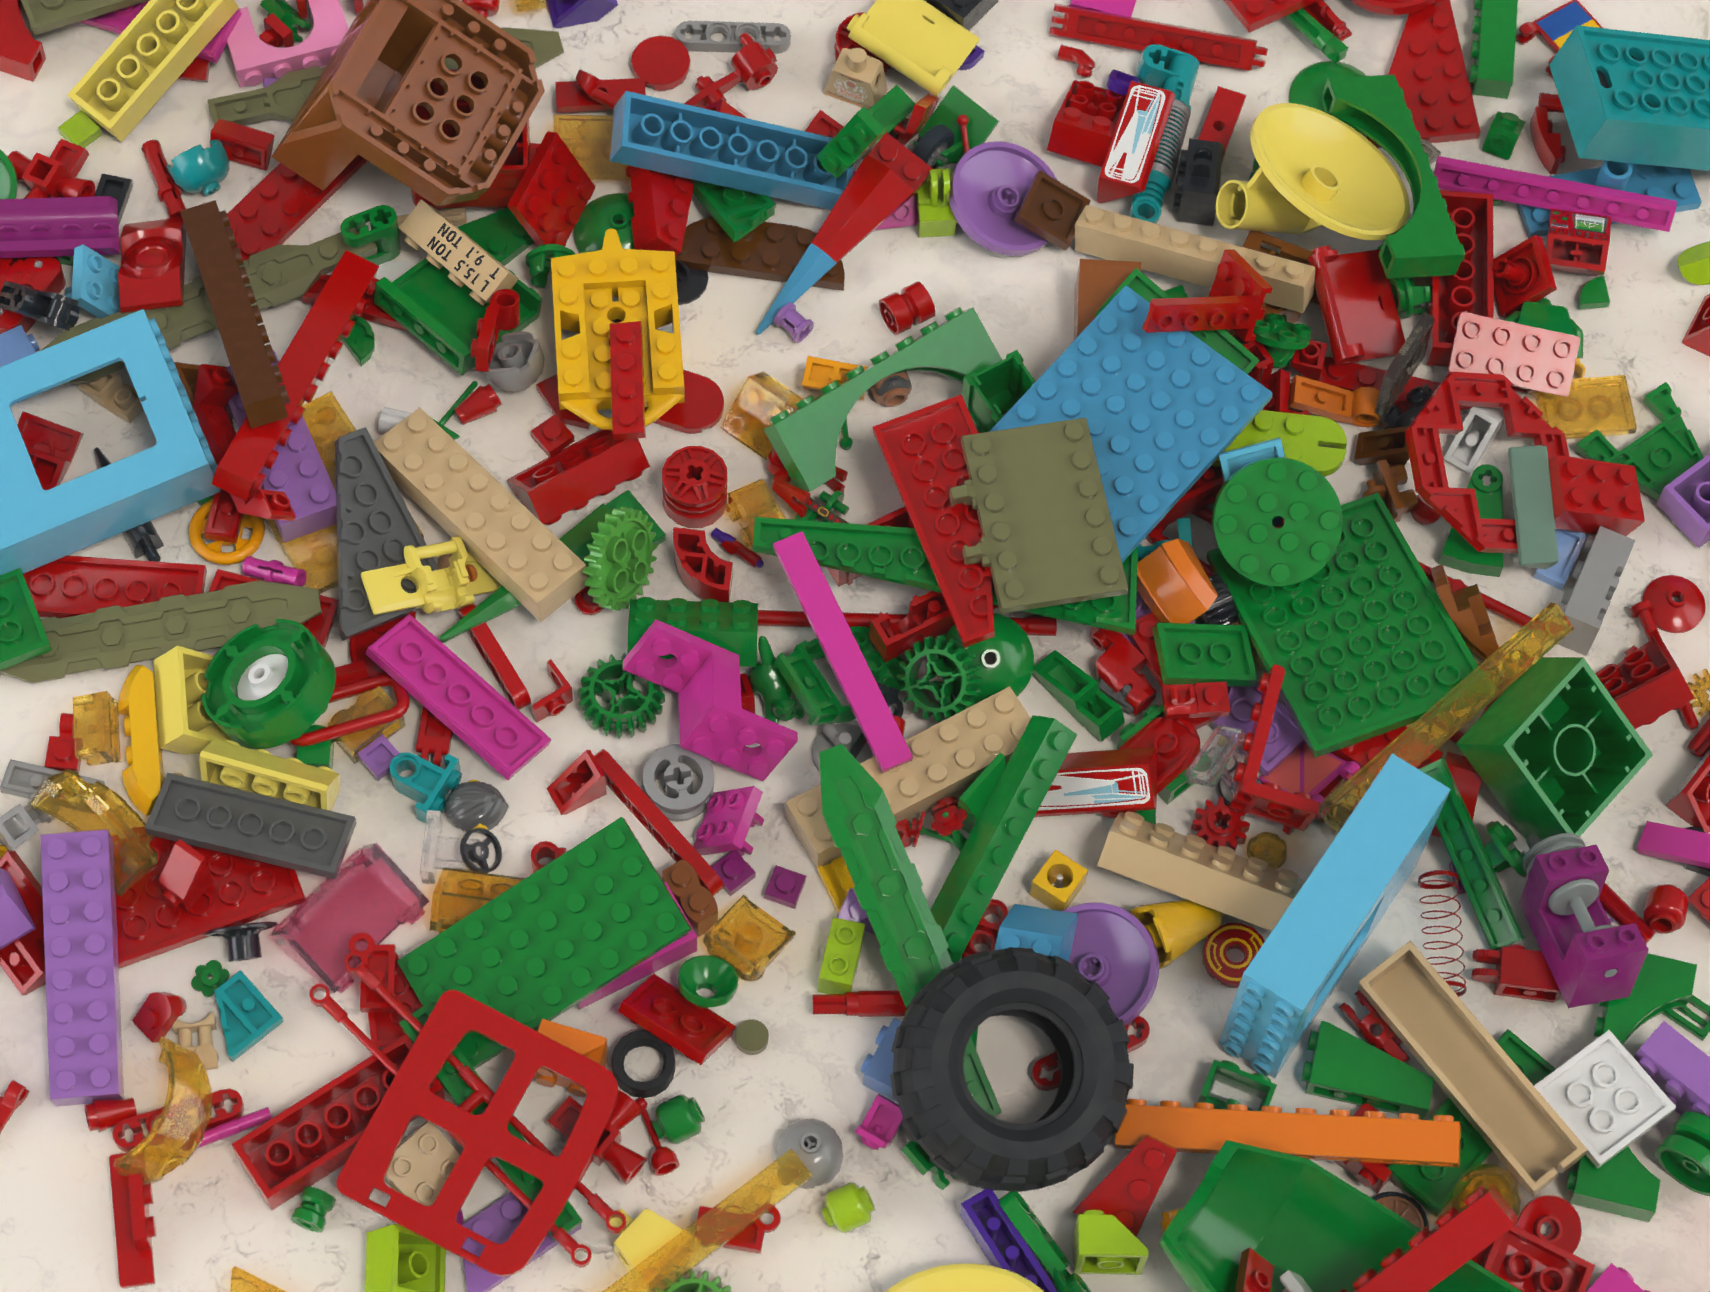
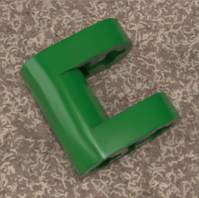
M379 205L352 215L341 223L342 240L346 245L356 248L375 242L377 253L364 259L380 265L397 258L400 254L401 243L397 215L392 207ZM369 221H370V227H371V230H370V231H369V229H368V225L366 226V222H369ZM355 228L357 231H360V234L354 235L353 232H350V229Z

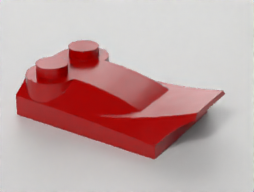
M1517 1226L1513 1227L1471 1259L1522 1292H1585L1595 1267L1594 1264Z

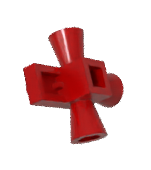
M60 139L50 157L36 152L33 159L30 160L19 151H13L8 155L15 168L17 181L25 182L31 189L23 199L94 197L96 187L92 180L76 178L89 156L88 151L81 146Z
M618 1090V1099L606 1128L580 1181L583 1179L592 1161L599 1167L606 1161L622 1182L627 1185L639 1173L647 1161V1158L619 1144L621 1142V1132L619 1130L643 1113L641 1107L620 1090ZM569 1096L547 1121L548 1125L568 1141L583 1106Z

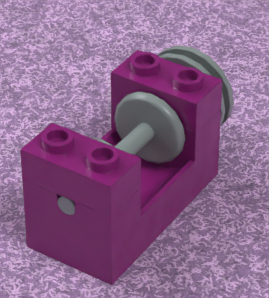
M1572 833L1557 834L1540 841L1537 835L1528 837L1526 843L1529 850L1522 860V867L1527 873V881L1519 900V905L1568 1008L1629 997L1649 949L1636 923L1617 927L1612 926L1599 900L1609 868L1598 846H1585L1581 837Z

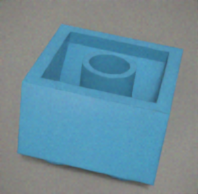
M1014 904L999 927L994 950L1006 949L1008 947L1030 948L1036 953L1047 956L1056 955L1069 962L1079 915L1077 913Z

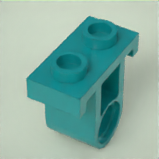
M409 752L400 753L391 760L389 765L392 785L400 794L417 802L415 805L417 819L429 825L434 816L438 817L443 811L446 804L445 797L450 789L454 790L461 781L462 773L459 759L447 754L444 759L446 769H443ZM405 770L415 772L410 777H401L399 775Z

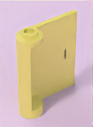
M876 0L867 13L864 12L861 16L855 14L847 26V29L850 31L848 35L850 39L936 97L940 95L980 41L979 37L924 0Z

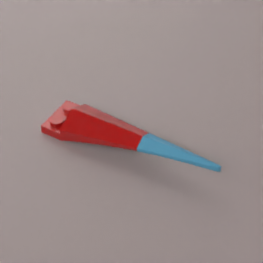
M886 132L863 159L758 326L756 335H760L773 323L776 314L783 306L798 300L853 248L911 199L929 178V171L934 169Z

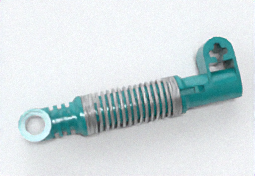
M1158 44L1149 45L1145 48L1136 68V74L1141 82L1172 91L1176 95L1144 192L1134 194L1128 214L1130 217L1157 224L1161 216L1164 195L1170 190L1191 116V106L1189 103L1199 69V61L1194 56Z

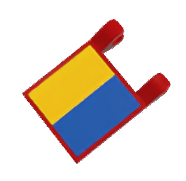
M1571 0L1533 22L1522 24L1516 39L1524 45L1539 34L1557 54L1576 25L1603 27L1578 0ZM1553 56L1552 58H1550L1549 64L1551 63V61L1553 60V58H1554L1555 56ZM1546 67V72L1553 77L1550 67Z

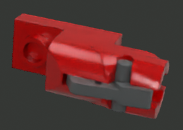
M1091 626L1090 636L1093 644L1099 650H1105L1096 660L1094 668L1095 675L1100 680V691L1130 714L1135 716L1141 714L1157 697L1155 695L1157 691L1141 673L1146 657L1121 633Z

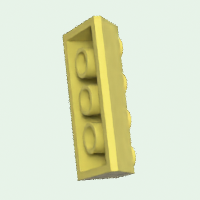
M213 739L201 750L199 755L202 781L329 811L333 810L340 791V774L328 767H314L304 764L296 758L285 759L274 756L263 749L253 750L245 748L231 740L220 741Z

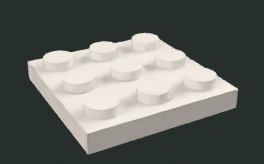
M1610 1030L1534 1085L1587 1148L1585 1155L1597 1169L1676 1109L1674 1103Z

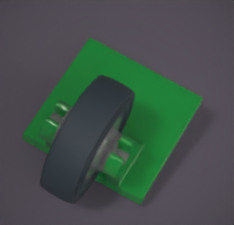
M953 85L918 133L919 138L913 142V147H915L913 153L933 169L937 166L942 168L948 163L954 162L957 164L964 156L961 126L957 123L958 116L964 114L969 118V122L966 125L969 150L983 144L997 126L999 120Z

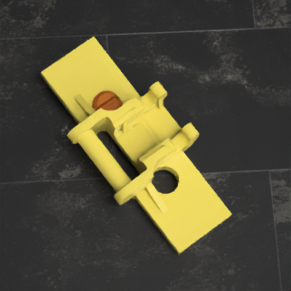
M459 536L452 537L447 542L426 546H405L404 558L406 564L365 571L360 574L373 615L414 607L415 609L422 608L426 614L462 608L473 604L475 595L495 592L502 586L466 551L464 543ZM452 554L449 558L450 566L444 569L432 571L430 566H422L420 561L421 559ZM401 580H411L416 586V592H405L401 587Z

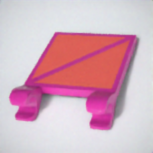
M1305 741L1268 776L1263 774L1258 780L1260 784L1264 782L1277 784L1281 787L1282 791L1292 794L1294 792H1303L1313 797L1312 800L1321 802L1318 815L1316 816V818L1320 819L1328 812V808L1322 805L1325 800L1318 793L1339 774L1353 786L1358 785L1364 779V776L1358 773L1361 768L1354 761L1346 762L1331 753L1314 758Z

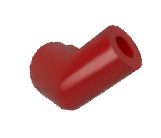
M1060 45L1057 59L1079 64L1076 71L1077 75L1091 77L1092 69L1095 68V62L1081 49Z

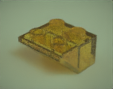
M765 372L748 376L720 428L767 460L768 454L772 451V444L763 429L772 424L770 418L784 410H787L789 414L798 409L795 403L803 398Z

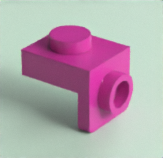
M878 1094L864 1121L855 1131V1133L862 1136L860 1141L875 1150H878L879 1147L886 1148L890 1146L903 1120L899 1104Z

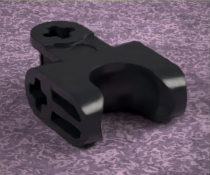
M9 281L4 282L0 292L1 309L66 331L74 327L78 321L80 313L79 301L54 292H44Z

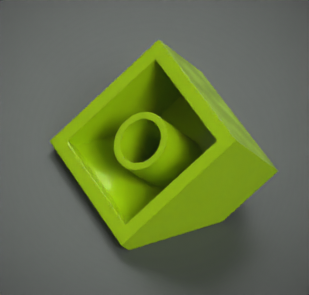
M1088 1210L1084 1214H1078L1072 1234L1073 1273L1142 1274L1148 1258V1248L1114 1215H1104V1212L1100 1210Z
M397 1224L367 1232L365 1292H445V1249Z

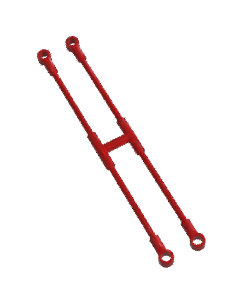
M359 952L347 954L344 960L347 972L357 975L373 991L376 990L420 1033L423 1025L382 985V980L365 965L363 955ZM353 959L361 961V964L356 968L349 966V962ZM324 984L312 986L309 992L312 1004L322 1007L338 1023H342L396 1076L399 1068L347 1017L348 1013L330 996L328 987ZM318 991H323L326 993V996L321 1000H317L314 998V994ZM451 1053L447 1061L459 1072L458 1076L474 1091L458 1107L471 1113L483 1101L489 1105L495 1092L468 1066H464ZM514 1115L512 1116L509 1123L532 1146L554 1156ZM448 1132L464 1148L463 1140ZM488 1160L485 1167L529 1210L533 1201L493 1161ZM579 1180L576 1189L588 1200L587 1204L605 1221L607 1230L612 1234L621 1233L626 1227L625 1215L620 1211H614ZM617 1217L621 1219L622 1224L619 1227H612L609 1221ZM554 1223L550 1230L553 1234L552 1237L571 1255L573 1265L579 1268L589 1265L592 1258L590 1248L583 1244L579 1245L562 1227L559 1228ZM578 1251H584L588 1257L584 1261H578L575 1258V1254Z

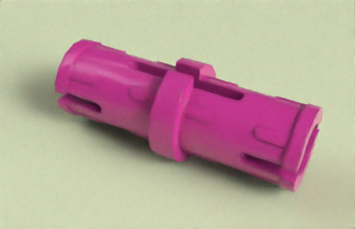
M248 556L242 565V572L245 576L264 579L267 582L303 587L307 579L305 570L285 566L281 561L274 559L269 562Z

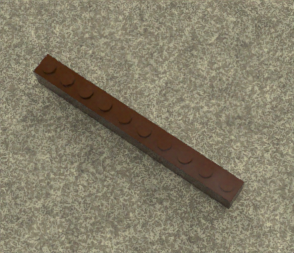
M216 200L181 210L180 212L251 429L287 418L288 414L284 404L290 403L285 385L278 386V384L283 383L278 364L271 366L272 363L277 361L271 344L264 345L269 343L270 340L265 325L258 326V324L263 323L258 305L251 306L257 302L251 285L245 287L250 284L245 266L238 268L244 264L233 231L228 229L231 228L226 210L219 211Z

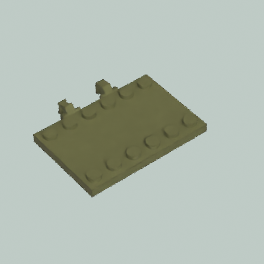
M1086 418L964 435L961 437L969 480L964 481V485L950 488L949 498L951 507H954L955 504L963 503L964 505H972V509L977 510L983 537L980 538V542L976 546L968 547L964 545L962 555L965 565L982 563L983 567H990L1001 614L1127 594L1128 585Z

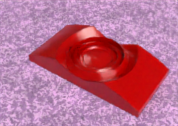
M182 217L124 225L120 237L121 268L118 272L119 302L122 313L183 305L187 230Z

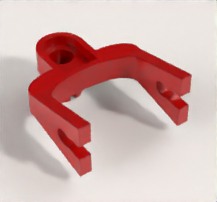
M772 446V451L768 454L766 463L767 470L774 475L772 490L803 518L806 516L807 507L802 503L806 504L809 502L810 493L789 484L792 480ZM836 467L835 478L830 479L826 484L834 492L840 490L844 493L845 486L838 480L844 482L847 479L848 472Z

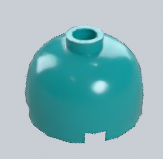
M220 140L209 141L212 147L206 149L201 144L194 146L171 160L173 165L167 164L166 167L172 179L182 190L192 194L203 192L204 196H208L221 189L219 183L225 180L229 172V158Z

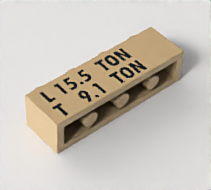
M422 199L399 227L407 235L404 241L417 251L422 247L429 253L426 259L438 269H441L442 266L450 271L447 277L461 288L466 284L472 289L469 295L483 306L486 302L490 304L494 292L500 289H512L519 280L517 276Z

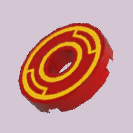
M1227 923L1221 925L1208 935L1202 950V961L1208 975L1222 982L1221 984L1224 986L1238 988L1243 973L1265 940L1254 928L1245 924ZM1230 949H1238L1243 953L1244 959L1241 962H1232L1228 959L1226 952Z

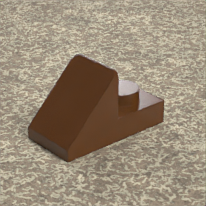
M1409 426L1359 433L1354 460L1359 465H1367L1386 459L1389 465L1404 464L1405 466L1409 460L1405 431Z

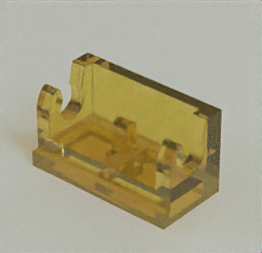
M108 691L73 697L75 757L78 760L87 759V765L121 762L117 701Z

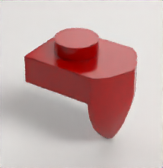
M169 992L151 993L132 1022L152 1043L162 1042L178 1016L185 1013L187 1008L186 1001L182 997Z

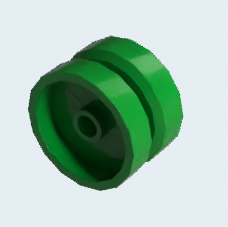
M1686 1111L1680 1115L1672 1126V1134L1666 1136L1656 1149L1655 1156L1661 1167L1678 1183L1696 1193L1710 1196V1117L1697 1112Z

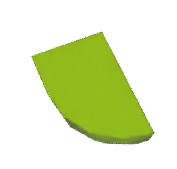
M1710 241L1686 249L1677 259L1680 273L1690 283L1697 285L1710 284Z

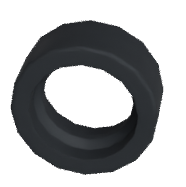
M647 1030L634 1031L621 1038L614 1048L611 1059L613 1075L618 1086L630 1096L639 1098L656 1096L666 1090L674 1078L676 1063L672 1046L662 1042ZM642 1046L656 1049L662 1056L664 1063L660 1075L654 1080L646 1082L631 1079L624 1070V1060L629 1051Z

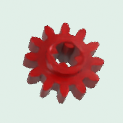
M1219 797L1217 805H1213L1207 799L1204 804V810L1196 808L1194 814L1196 820L1192 821L1191 829L1198 831L1196 836L1203 838L1206 844L1217 848L1218 846H1226L1236 851L1237 843H1245L1247 838L1245 833L1248 832L1250 823L1243 821L1246 813L1230 809V804L1229 806L1224 805L1223 797Z

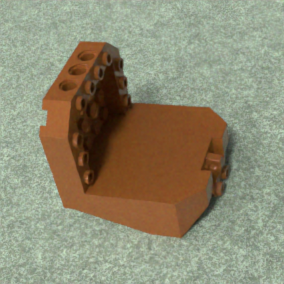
M371 0L354 19L273 153L272 158L323 191L359 154L436 206L476 200L490 188L545 92L542 79L538 80L534 67L536 63L534 52L531 48L460 0ZM445 58L455 60L458 65V71L453 72L447 69L444 63ZM471 76L480 77L484 82V89L475 88L471 83ZM430 83H439L444 89V95L434 94L430 88ZM457 100L466 101L470 106V113L461 112L457 107ZM417 106H423L429 111V120H423L417 115ZM442 125H452L456 130V137L445 135Z

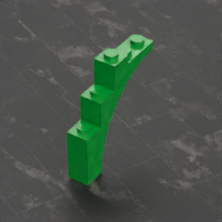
M898 85L894 86L869 110L865 107L861 108L816 157L821 161L826 171L839 178L848 168L850 169L860 159H863L886 132L890 134L896 125L906 119L912 113L915 103Z

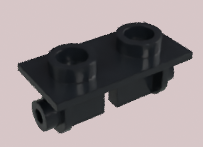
M1427 384L1423 387L1414 388L1407 394V399L1398 406L1393 405L1387 408L1382 413V418L1379 419L1378 424L1382 429L1409 426L1412 423L1410 418L1418 415L1434 393Z

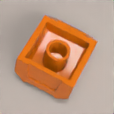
M1174 539L1162 543L1160 547L1137 563V590L1160 623L1189 624L1206 612L1218 597L1190 543L1187 541Z

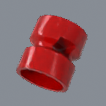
M918 281L901 289V295L894 292L879 300L882 318L894 335H899L911 329L913 322L921 324L933 318L936 313L929 292Z

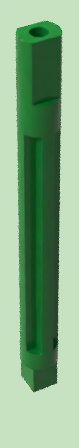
M1302 8L1285 16L1293 26L1305 35L1334 64L1345 58L1348 47L1323 27L1306 10Z

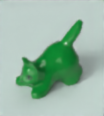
M760 636L758 649L761 661L756 664V667L749 670L747 677L754 695L760 694L762 697L765 718L777 724L779 720L786 722L793 718L802 719L805 715L802 705L780 671L773 669L772 666L777 657H774L766 637Z

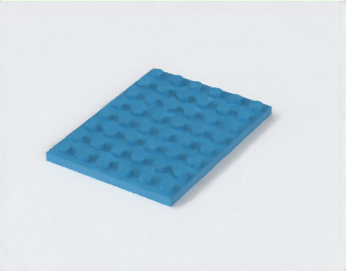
M1125 286L989 431L1086 418L1122 563L1219 457L1218 455L1226 450L1272 399L1273 394L1189 331L1146 333L1142 326L1144 321H1146L1150 303L1128 286Z

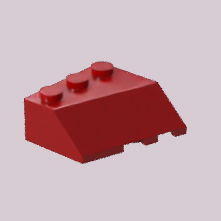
M1656 629L1647 635L1650 641L1637 649L1633 645L1625 651L1626 656L1617 665L1608 664L1595 673L1634 729L1642 725L1652 724L1663 714L1671 710L1681 709L1694 699L1680 669Z

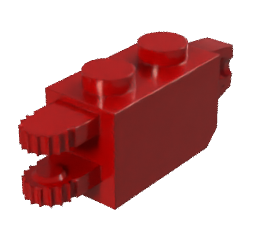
M1508 945L1506 947L1502 946L1500 951L1490 949H1477L1473 951L1472 958L1474 961L1496 965V969H1473L1471 979L1475 981L1495 984L1494 995L1554 1002L1562 995L1541 950H1527L1521 945Z

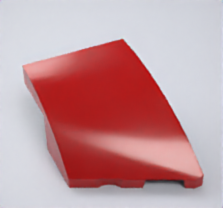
M22 411L17 425L43 490H49L59 486L70 467L84 433Z

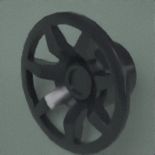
M268 921L226 926L208 930L205 932V936H223L226 939L228 962L262 958L259 933L262 930L278 926V923Z

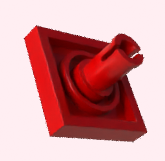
M1534 235L1493 259L1494 290L1501 315L1505 317L1510 316L1514 311H1521L1524 302H1537L1557 290L1542 237Z

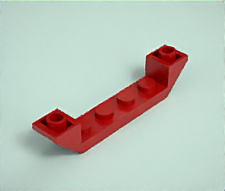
M1310 340L1308 347L1295 350L1291 364L1304 377L1350 391L1360 387L1375 388L1381 392V403L1396 406L1406 400L1407 394L1416 387H1423L1427 384L1435 392L1440 385L1439 382L1357 363L1336 365L1334 358L1325 356L1328 344ZM1459 406L1461 411L1470 409L1472 406Z
M201 364L198 368L193 409L218 466L236 435L224 406L238 391L227 367ZM260 488L259 492L252 491L247 501L230 494L239 513L275 520L293 521L296 518L290 501L283 491L263 490Z

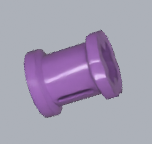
M791 302L779 310L773 321L776 326H782L788 331L795 343L801 342L814 328V322L811 319L806 320L796 311V305Z

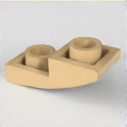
M112 373L93 382L79 383L77 385L83 393L96 403L128 423H131L143 410L142 401H140L135 388L124 383L117 373Z

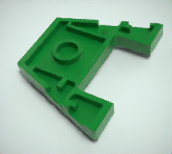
M1667 382L1647 394L1643 400V403L1662 423L1621 451L1616 450L1598 429L1579 441L1574 448L1577 453L1590 460L1635 466L1639 490L1656 500L1659 499L1665 486L1704 458L1691 430L1687 429L1681 417L1682 411L1680 407L1677 408L1671 396L1672 390Z

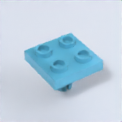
M84 244L74 248L72 287L65 289L64 292L66 294L64 296L79 301V307L100 319L121 311L118 272L121 267Z

